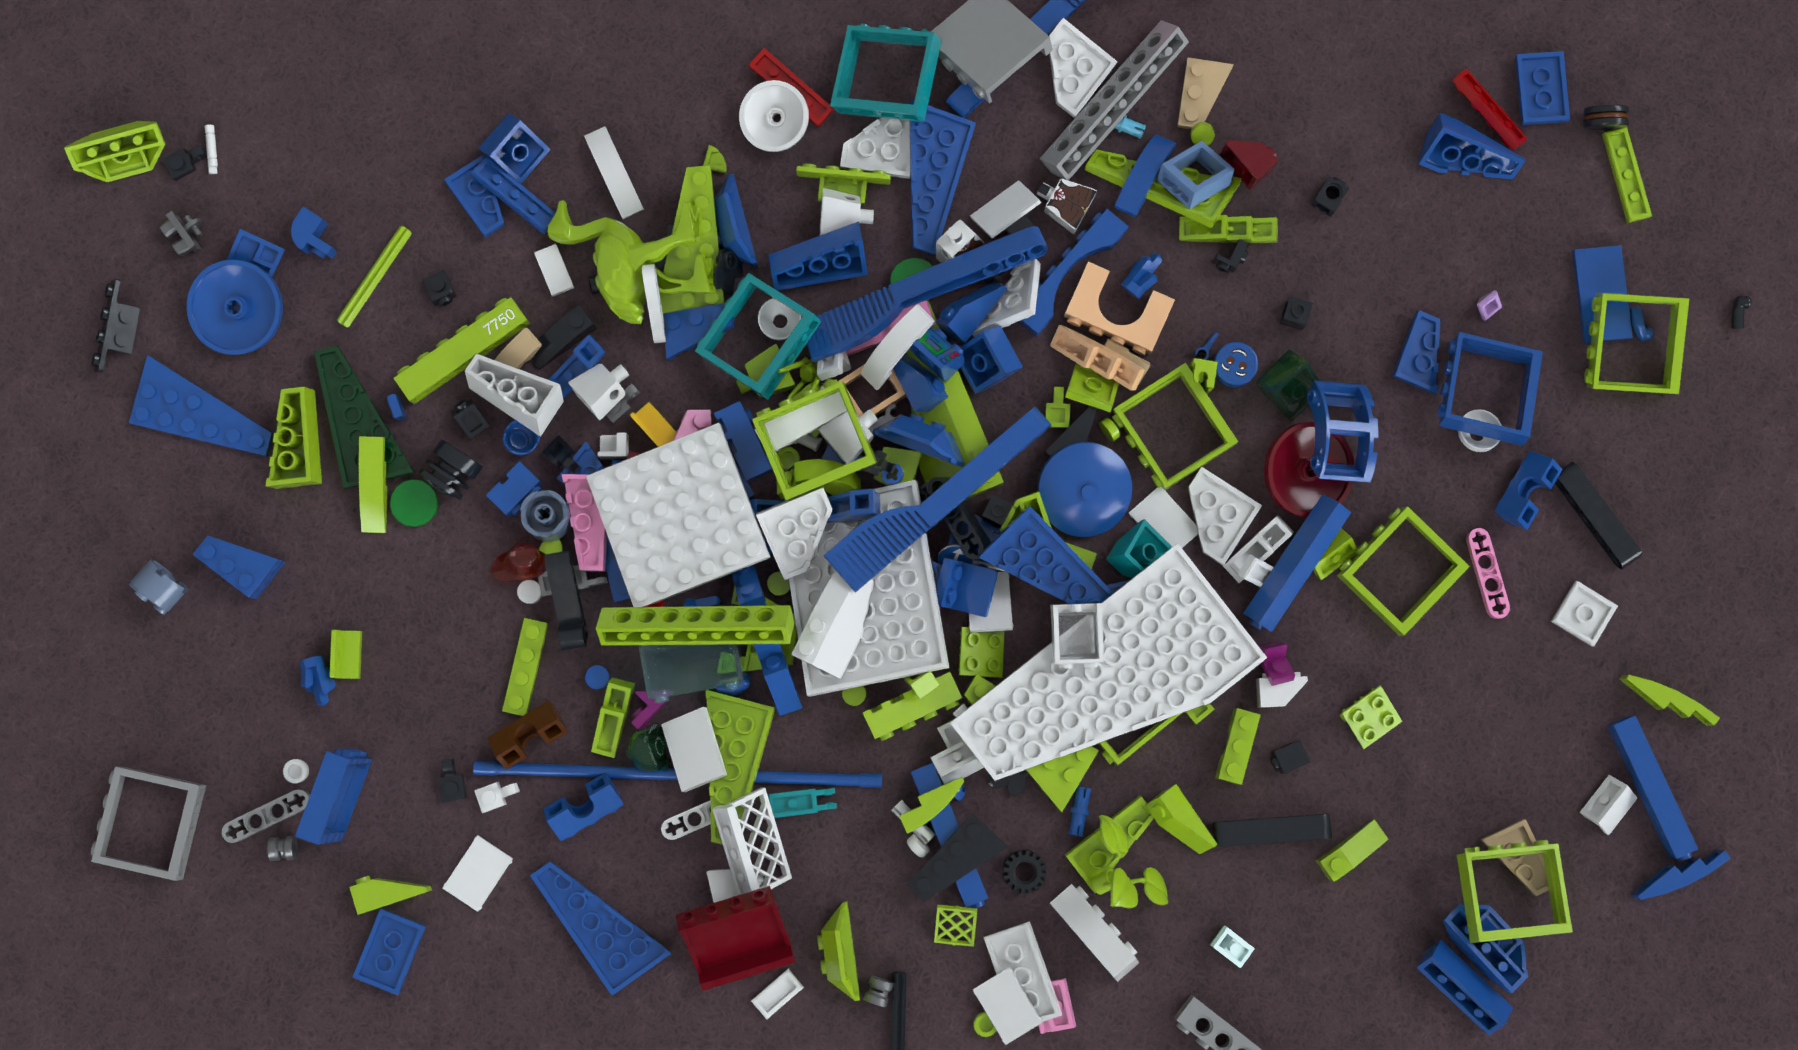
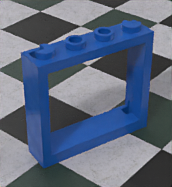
M1459 332L1454 340H1450L1447 353H1450V360H1447L1445 364L1444 374L1447 375L1446 382H1443L1440 395L1443 396V402L1439 404L1437 410V417H1440L1439 426L1523 446L1531 435L1543 351ZM1461 350L1525 365L1516 429L1451 414Z
M336 748L335 751H326L295 837L317 845L343 841L372 762V758L366 757V752L356 748Z

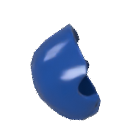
M514 420L505 428L502 439L504 447L511 454L523 456L530 454L537 447L540 436L517 420Z

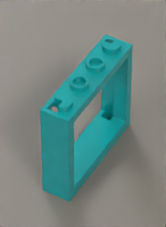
M861 23V26L848 25L830 106L841 114L924 122L942 41L935 32H930L926 29H921V31H913L907 27L892 29L885 25H879L876 28ZM861 41L926 46L914 105L849 98Z
M748 273L739 282L734 295L726 301L721 314L712 321L710 330L699 340L695 352L768 400L787 373H779L778 370L794 363L822 321L814 313ZM756 288L802 316L758 382L753 381L712 354L725 334L722 333L725 326L732 317L734 319L737 317Z

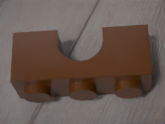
M548 700L489 736L488 741L495 757L507 770L527 758L524 749L526 743L531 738L541 736L547 744H550L568 733V730L559 711Z

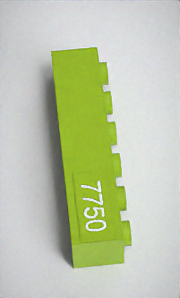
M511 297L509 299H501L495 304L496 308L490 312L485 311L475 318L476 321L469 326H462L456 331L454 337L440 341L436 345L437 348L430 353H423L417 358L415 364L412 366L407 365L397 372L398 375L394 377V380L411 403L416 404L465 370L476 354L487 355L530 325L528 319Z

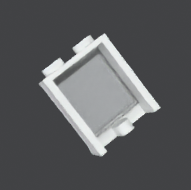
M1102 603L1050 605L1053 664H1059V668H1074L1073 663H1083V667L1088 668L1098 667V662H1104Z

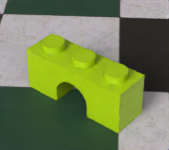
M1239 708L1233 709L1227 730L1228 739L1226 747L1220 756L1215 778L1242 785L1260 714Z

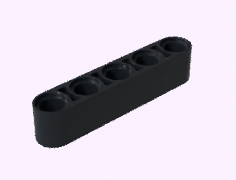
M1574 462L1564 466L1555 482L1556 486L1615 566L1623 570L1642 556L1640 548L1580 467Z
M1330 814L1212 822L1213 837L1217 843L1215 847L1332 838Z

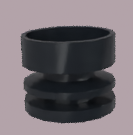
M441 439L432 451L440 459L439 462L435 463L427 459L425 463L433 468L432 472L421 467L418 473L438 491L446 496L461 500L464 495L455 488L459 485L468 490L469 487L462 478L466 476L475 480L483 466Z

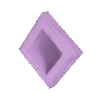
M1495 290L1478 300L1477 307L1483 321L1502 308L1498 293Z

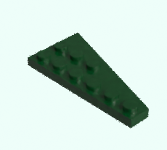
M334 346L314 351L343 488L349 489L359 486V436L385 437L384 461L386 462V480L415 473L340 348Z

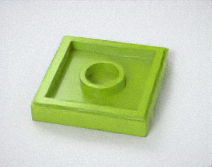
M1076 363L1065 398L1111 412L1119 383L1113 379L1103 377L1091 368H1084Z

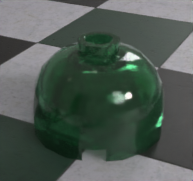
M658 723L644 725L635 730L630 737L626 749L627 756L642 771H664L670 764L671 758H667L665 747L669 748L662 726L657 727Z

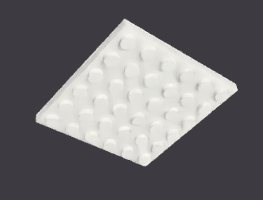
M720 423L586 476L633 607L653 605L771 558Z

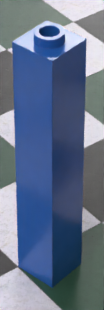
M1322 494L1243 613L1251 619L1249 624L1260 631L1263 627L1270 632L1274 630L1351 514L1341 503Z
M1627 716L1607 725L1668 857L1678 859V861L1692 857L1691 852L1698 850V847L1636 716Z
M933 763L911 771L920 795L942 786ZM950 803L931 819L942 847L959 828ZM974 869L957 880L956 884L965 906L978 908L985 905L984 900L988 899L977 869Z

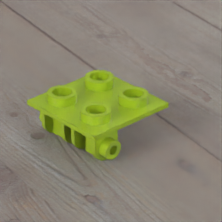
M961 627L959 675L975 676L977 674L982 677L1002 678L1004 631L970 632L969 627Z
M1381 685L1375 689L1372 688L1364 697H1359L1360 700H1355L1353 705L1343 709L1340 714L1341 719L1348 723L1363 749L1402 722Z

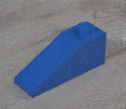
M990 283L950 303L941 311L936 323L952 340L966 343L1007 288L1005 285Z
M907 353L893 367L914 412H929L948 398L945 385L939 377Z

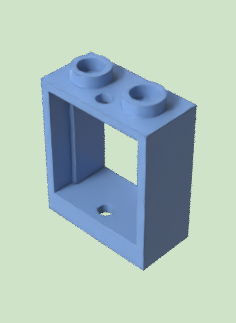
M1201 141L1163 163L1157 181L1187 208L1191 209L1230 186L1234 168ZM1196 161L1214 175L1199 185H1196L1181 172L1182 169Z

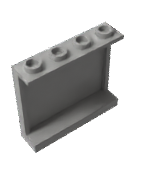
M968 0L931 31L935 32L942 41L938 57L942 60L945 68L950 72L953 70L964 85H970L974 94L979 99L984 98L989 104L992 102L990 93L1039 51L1045 56L1053 51L1050 37L1008 0Z

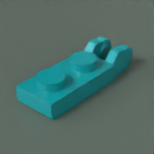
M815 788L767 794L774 818L818 813L821 810L837 808V803L833 802L823 805L817 804V796L832 795L835 793V788L816 790Z

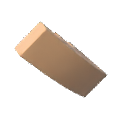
M1063 325L1058 326L1050 344L1052 348L1082 367L1091 368L1103 377L1113 379L1129 390H1136L1145 371L1144 368L1126 357Z

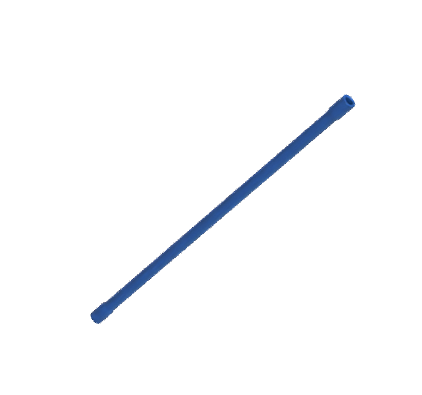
M474 761L473 766L474 775L597 778L606 772L610 778L678 780L675 768L517 763L506 770L501 763L496 761ZM758 771L755 783L882 788V774Z

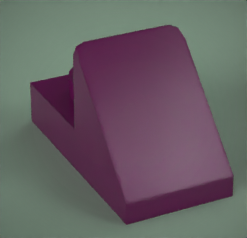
M1275 641L1259 645V648L1267 657L1260 664L1271 686L1294 681L1295 673L1286 658L1287 644Z
M669 691L635 692L648 706L646 708L641 706L632 715L635 719L631 723L640 730L670 700L673 694Z

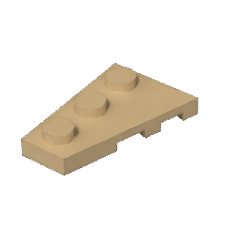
M1187 58L1177 124L1178 128L1192 129L1195 124L1205 122L1234 64Z
M1522 819L1480 839L1487 847L1503 845V849H1509L1511 844L1526 842V847L1534 846V841H1536L1526 819ZM1543 854L1498 858L1534 896L1549 890Z

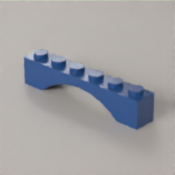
M1106 209L1103 214L1101 212L1096 214L1090 222L1093 226L1088 232L1084 229L1076 238L1078 242L1073 249L1069 247L1060 258L1063 261L1058 267L1053 265L1045 275L1048 278L1043 284L1038 283L1035 315L1018 321L1034 336L1037 337L1052 320L1055 294L1067 272L1086 257L1100 251L1112 249L1127 232L1129 226L1110 210Z
M874 489L853 490L828 496L833 510L827 523L868 520L881 513L880 495ZM752 499L749 501L756 517V513L787 500ZM756 517V520H757V522H758L759 528L762 529L761 526H760V523H759V521H758V519H757V517Z

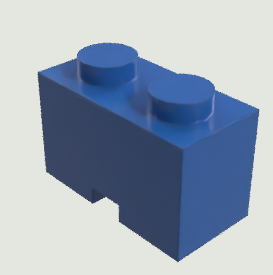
M520 461L506 474L509 479L504 484L498 482L486 495L508 517L512 515L517 516L520 513L521 505L525 498L533 492L542 490L540 486L543 483Z

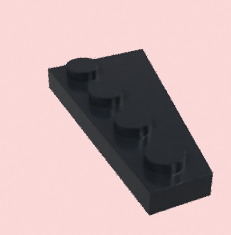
M972 813L908 882L907 886L925 902L1008 848V846Z

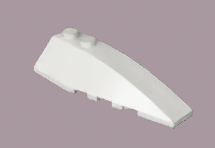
M835 570L813 609L791 655L841 679L863 634V624L869 608L868 602L870 593L873 590L874 577L855 593Z

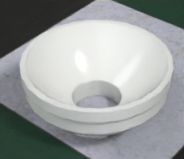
M774 298L765 302L758 314L760 329L767 337L774 340H786L801 319V315ZM778 315H783L787 318L788 322L783 328H777L773 324L774 318Z
M1472 410L1464 415L1466 418L1502 426L1498 418L1486 410ZM1458 431L1461 442L1467 448L1476 452L1489 451L1500 442V440L1483 437L1481 441H1475L1471 438L1470 433Z

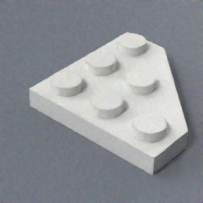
M1062 18L1049 35L1053 48L1049 55L1056 104L1075 118L1116 65L1117 61L1067 20Z
M880 118L871 123L861 133L843 144L840 169L860 168L863 172L872 173L873 170H882L894 177L910 179L909 120Z
M1037 259L1019 265L1011 271L1012 277L1005 284L1006 291L972 334L974 337L985 330L1001 326V328L1007 327L1035 315L1041 266Z
M1201 467L1190 483L1188 491L1202 553L1223 566L1262 505Z
M823 486L756 513V517L784 580L807 571L814 551L823 534L824 527L833 510Z

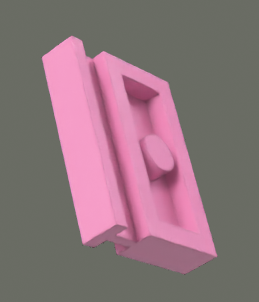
M1066 978L1051 981L1063 1015L1039 1024L1041 1034L1076 1027Z

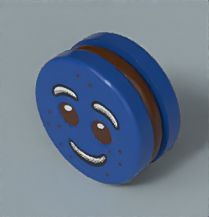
M1231 342L1224 345L1213 359V361L1218 362L1216 379L1224 386L1230 388L1246 385L1252 380L1258 370L1256 353L1250 346L1241 342Z

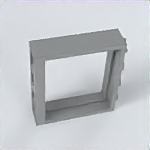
M123 766L115 767L109 776V784H111L109 793L105 795L103 800V808H105L103 817L99 819L97 824V840L91 847V862L174 881L183 880L206 785ZM125 776L188 790L168 870L105 856Z

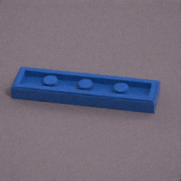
M486 156L471 172V176L544 235L548 231V225L553 219L555 212Z

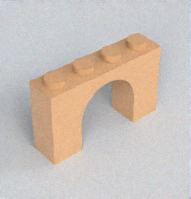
M1088 262L1065 312L1064 317L1068 319L1067 322L1076 327H1080V325L1090 328V333L1100 337L1104 334L1111 337L1110 340L1122 346L1124 344L1133 347L1132 351L1145 356L1147 353L1150 355L1175 299L1153 290L1143 314L1137 321L1128 325L1113 324L1102 315L1098 302L1100 292L1110 271Z

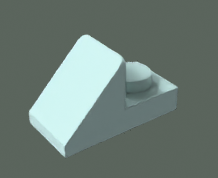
M1225 925L1210 943L1211 947L1239 968L1243 966L1255 949Z

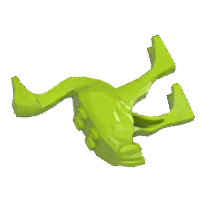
M561 200L558 203V209L548 225L547 232L551 240L560 244L572 245L599 237L595 243V252L593 253V260L597 266L598 273L596 285L610 309L619 319L630 324H641L645 313L644 305L647 302L642 265H650L661 261L677 246L699 243L701 214L699 207H691L690 202H683L679 225L675 233L657 241L643 243L640 237L625 224L607 217L582 226H574L567 211V204L564 200ZM703 253L697 254L694 274L689 280L671 279L655 267L659 291L666 295L681 292L715 293L713 282L714 261L712 257L705 258Z

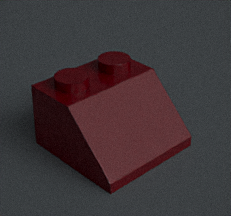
M1229 140L1225 143L1220 153L1221 158L1234 168V173L1239 178H1242L1241 181L1249 190L1269 175L1278 162L1275 151L1271 147H1266L1263 143Z

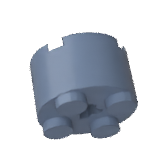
M554 491L533 492L525 498L521 505L522 525L533 537L540 541H556L562 538L571 527L569 505ZM547 513L550 517L546 519L543 517V514Z
M152 559L143 566L129 584L136 591L135 594L145 602L147 600L154 604L153 607L163 615L169 612L188 591L183 582L176 583L177 580L172 576L173 574Z

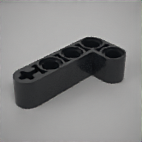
M934 477L919 487L920 498L924 495L925 499H927L938 490L940 482L945 484L951 478ZM964 500L957 506L955 513L951 511L943 519L964 554L968 558L976 560L980 559L977 556L991 542L966 500ZM965 522L969 526L967 534L963 531V524Z
M570 551L545 554V565L559 624L558 639L560 648L564 651L586 647L588 632H585L584 629L586 621Z

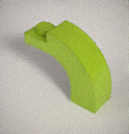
M824 459L803 460L795 462L794 469L785 472L790 486L794 487L844 466V464ZM854 472L825 484L823 487L827 493L837 495L847 491L861 490V481ZM776 478L777 494L781 499H784L785 497Z

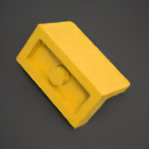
M650 402L636 414L634 412L630 414L632 419L658 447L674 440L676 431Z

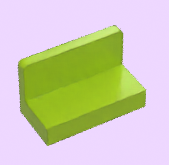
M1342 528L1313 570L1320 580H1323L1343 565L1347 559H1351L1357 554L1355 552L1357 547L1352 537Z
M332 630L330 678L360 679L362 631Z

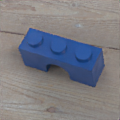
M1529 451L1526 458L1521 462L1516 475L1510 481L1502 499L1499 500L1494 512L1504 522L1528 530L1539 511L1528 499L1529 494L1538 487L1552 489L1563 469L1553 458Z
M606 772L585 784L589 799L585 804L573 806L567 802L565 797H562L543 808L547 823L560 841L574 836L581 829L595 824L600 818L617 811L619 807L624 805L620 792Z

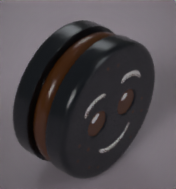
M1626 105L1587 107L1583 110V115L1585 116V121L1583 122L1584 129L1613 130L1626 128L1629 126V107Z

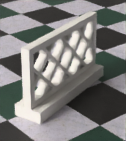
M759 788L726 805H719L712 809L738 895L767 886L773 889L792 879L765 788ZM758 796L761 801L759 811L752 807L755 797ZM739 805L745 808L741 820L738 819L735 809ZM750 812L757 815L754 826L747 824ZM762 819L766 820L768 824L766 834L759 830ZM744 828L752 831L748 843L745 842L743 836ZM757 835L764 838L760 849L753 846ZM769 842L774 844L773 856L766 853ZM751 851L758 853L755 865H752L750 859ZM764 857L770 860L767 872L760 869ZM776 864L780 866L783 874L779 878L773 876ZM758 873L765 876L763 885L760 888L757 882Z

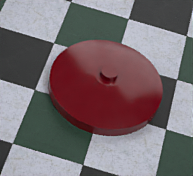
M1314 422L1297 423L1283 430L1271 443L1264 463L1265 483L1272 499L1284 511L1299 517H1308L1322 494L1342 504L1353 484V481L1319 479L1310 467L1315 447ZM1330 434L1327 463L1354 465L1352 451L1342 435Z

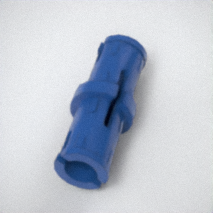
M1079 786L1076 788L1074 805L1070 808L1072 817L1069 835L1083 837L1086 816H1089L1087 809L1092 789Z

